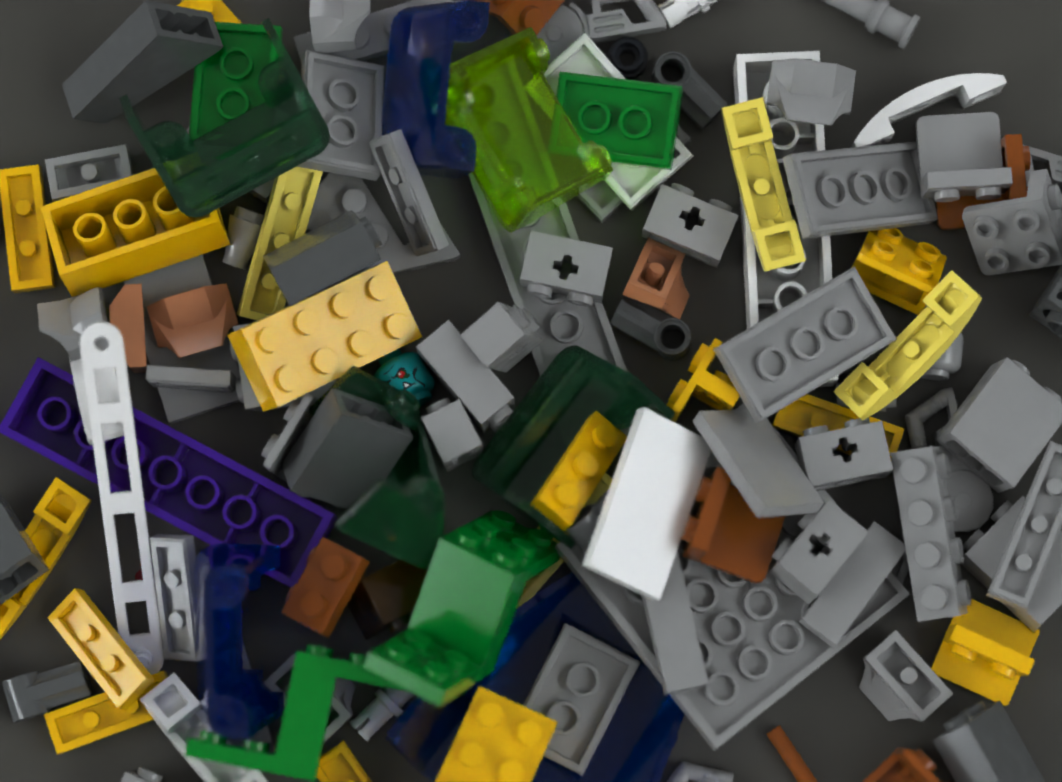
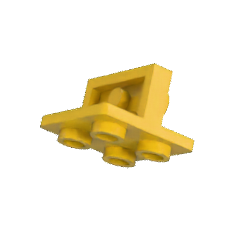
M897 228L868 231L851 268H856L871 294L919 315L926 306L922 300L940 281L947 257L941 254L940 250L934 245L927 242H915L903 236L902 232Z
M715 338L710 347L704 343L701 344L687 370L693 374L689 382L680 379L668 399L666 406L672 409L669 420L676 423L692 396L715 410L733 409L740 395L729 376L719 370H716L714 374L707 371L716 357L713 349L722 344V341Z
M971 599V605H967V614L952 617L930 668L937 676L993 702L1001 701L1003 706H1007L1020 677L1028 676L1035 662V659L1029 656L1038 638L1039 630L1037 629L1033 633L1022 621Z

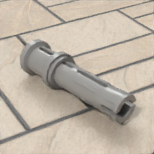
M821 0L866 23L865 28L868 32L873 34L877 31L898 42V47L903 50L921 18L916 14L911 17L890 6L889 0Z

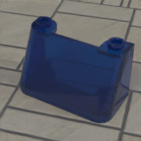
M460 0L407 7L399 11L392 20L383 102L382 136L402 129L420 175L459 179L475 170L476 142L472 134L464 128L445 125L451 53L456 42L471 43L481 38L486 32L490 2Z
M217 543L201 550L195 558L194 594L197 692L209 725L214 732L222 737L250 739L284 713V692H273L265 686L262 681L263 670L243 669L241 602L246 597L247 591L256 590L261 587L262 575L267 571L280 567V545Z

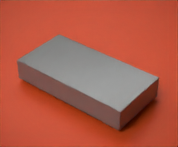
M147 365L146 380L153 387L230 393L235 391L236 376L227 370Z

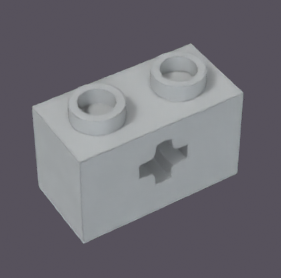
M672 183L669 187L661 184L643 227L641 237L645 239L649 237L685 253L686 256L717 268L739 215L732 213L733 208L722 201L710 199L709 202H705L693 197L694 191L683 185ZM690 215L697 216L698 225H695L692 230L684 228L685 220Z
M531 230L520 276V286L528 287V294L542 298H551L552 293L568 296V302L575 305L592 307L593 301L602 303L613 247ZM564 262L570 263L571 271L577 274L570 273L567 279H561L559 271L554 268L561 269Z
M497 302L460 335L486 368L505 373L543 341L536 331L541 326L527 309L523 308L521 310L515 304L511 307Z
M445 398L426 408L428 415L421 419L447 472L484 454L482 442L460 399L451 403L449 398Z
M869 417L865 420L857 418L845 422V428L829 431L828 426L823 425L803 431L804 436L799 437L794 446L799 466L816 491L888 477L893 471V466L882 421L870 423ZM839 445L842 446L844 451L851 450L852 452L846 462L843 461L842 456H833L834 451Z
M830 500L817 513L805 514L797 523L803 529L797 538L793 541L787 536L772 555L777 562L769 573L807 604H810L819 596L869 533ZM815 542L821 546L816 557L809 552Z

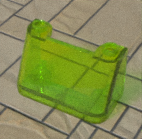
M532 27L446 65L432 92L435 107L498 220L509 232H514L606 179L613 171L611 157L603 145H597L592 140L582 143L546 80L544 74L547 71V61L550 60V52L545 41L537 38Z

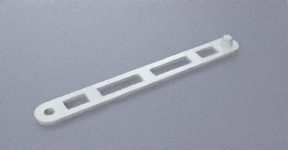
M99 321L90 324L83 331L80 337V351L117 628L121 638L148 672L153 675L161 670L164 657L124 339L116 326L108 322ZM97 337H105L109 341V347L105 350L98 349L95 346V339ZM115 367L120 401L99 403L95 369ZM123 422L131 491L111 492L102 424ZM115 514H135L143 580L123 582ZM146 601L150 633L130 635L126 603Z

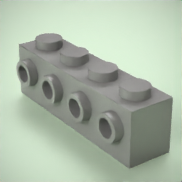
M941 446L890 453L917 621L967 614V605H971V593L968 581L962 579L960 563H964V550L960 537L956 538L953 521H957V507L954 496H949L946 479H950L951 473L947 454H942Z

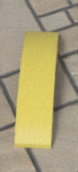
M763 97L721 108L740 195L764 272L805 262L806 259L796 221L792 219L772 143L774 137Z
M951 270L922 300L927 307L896 337L897 340L890 343L869 366L862 361L833 392L861 420L874 415L912 386L943 355L969 322L982 297Z

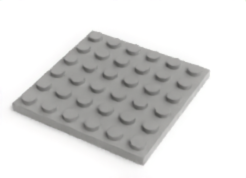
M743 403L736 409H747V407ZM768 420V422L773 427L777 435L780 437L784 445L787 447L793 458L798 463L797 454L793 451V449L788 445V443L784 440V438ZM712 450L703 476L707 478L711 476L717 467L723 468ZM731 480L730 485L735 486V484ZM826 490L817 491L825 503L830 500L838 506ZM694 500L689 516H696L700 502ZM805 514L786 515L775 550L787 536L793 541L803 530L797 523ZM570 535L555 546L558 554L662 685L642 595L583 567L586 554ZM680 540L677 551L709 685L669 695L715 751L909 596L910 593L891 571L839 643L832 648L799 622L816 598L810 604H807L769 573L777 562L773 557L766 578L761 583L755 584L682 557L687 541ZM815 542L809 552L816 557L821 546Z

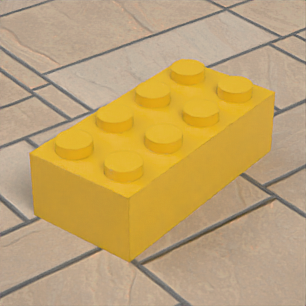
M199 153L40 207L59 276L72 297L97 287L103 289L231 245L210 178Z
M388 261L372 266L292 306H287L227 335L263 411L278 408L422 338Z
M479 686L435 782H531L558 722Z

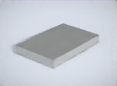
M308 50L304 52L301 62L297 167L377 181L381 171L369 141L382 136L384 65Z
M748 409L700 411L694 418L693 423L756 517L817 513L825 504L767 419L755 423Z
M564 623L522 705L558 722L543 756L583 776L640 661Z

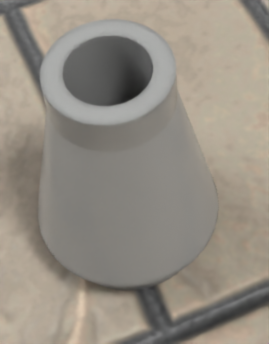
M237 206L234 215L230 214L227 235L231 245L226 246L222 262L246 270L256 247L264 218L263 214Z

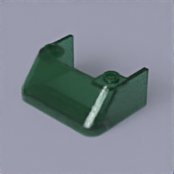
M269 18L261 23L280 58L266 65L258 78V86L266 102L192 141L186 129L175 121H163L147 129L128 95L126 94L119 98L131 128L177 207L187 216L202 217L315 157L323 152L329 143L330 132L328 126Z
M569 346L554 358L476 459L472 471L473 476L484 487L539 529L572 549L576 542L532 506L531 502L588 416L597 410L618 429H625L631 427L638 408H649L669 420L672 419L675 413L633 374L579 346Z
M352 366L331 388L385 406L392 417L410 428L413 439L385 480L381 478L336 521V527L419 568L429 569L438 541L444 536L445 501L444 492L439 483L421 419L420 404L411 392L405 389L399 390ZM331 388L310 408L311 415L314 416Z

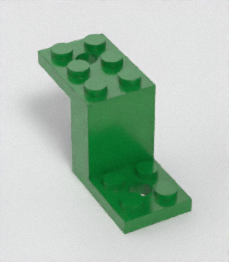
M491 510L444 535L438 541L407 630L370 651L364 668L439 707L443 706L494 670L526 581L559 561L560 555L555 549L558 543L553 541L552 535L537 528L529 529L517 523L513 515L500 510Z
M307 645L306 653L296 652L276 753L269 752L270 743L245 738L243 739L242 746L227 743L228 735L203 730L200 731L199 737L188 738L185 756L315 781L337 678L403 691L408 690L364 668L368 656L350 653L349 661L332 658L333 649Z

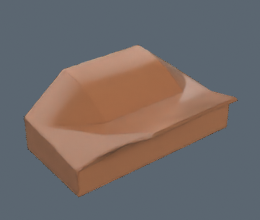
M648 237L622 296L643 302L664 311L674 318L680 319L690 296L681 274L682 262L686 254Z
M142 283L125 284L109 305L110 323L116 326L123 336L127 366L134 373H145L147 361Z
M227 283L186 291L163 298L147 306L158 347H167L178 358L223 346L229 330L233 326L239 325Z

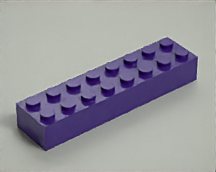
M38 357L1 422L0 433L98 485L93 444L90 445L86 437L73 375ZM132 407L146 511L290 588L297 584L306 568L309 553L314 547L318 546L322 537L328 539L338 517L334 513L298 496L285 487ZM121 436L104 441L111 492L131 491L125 437Z

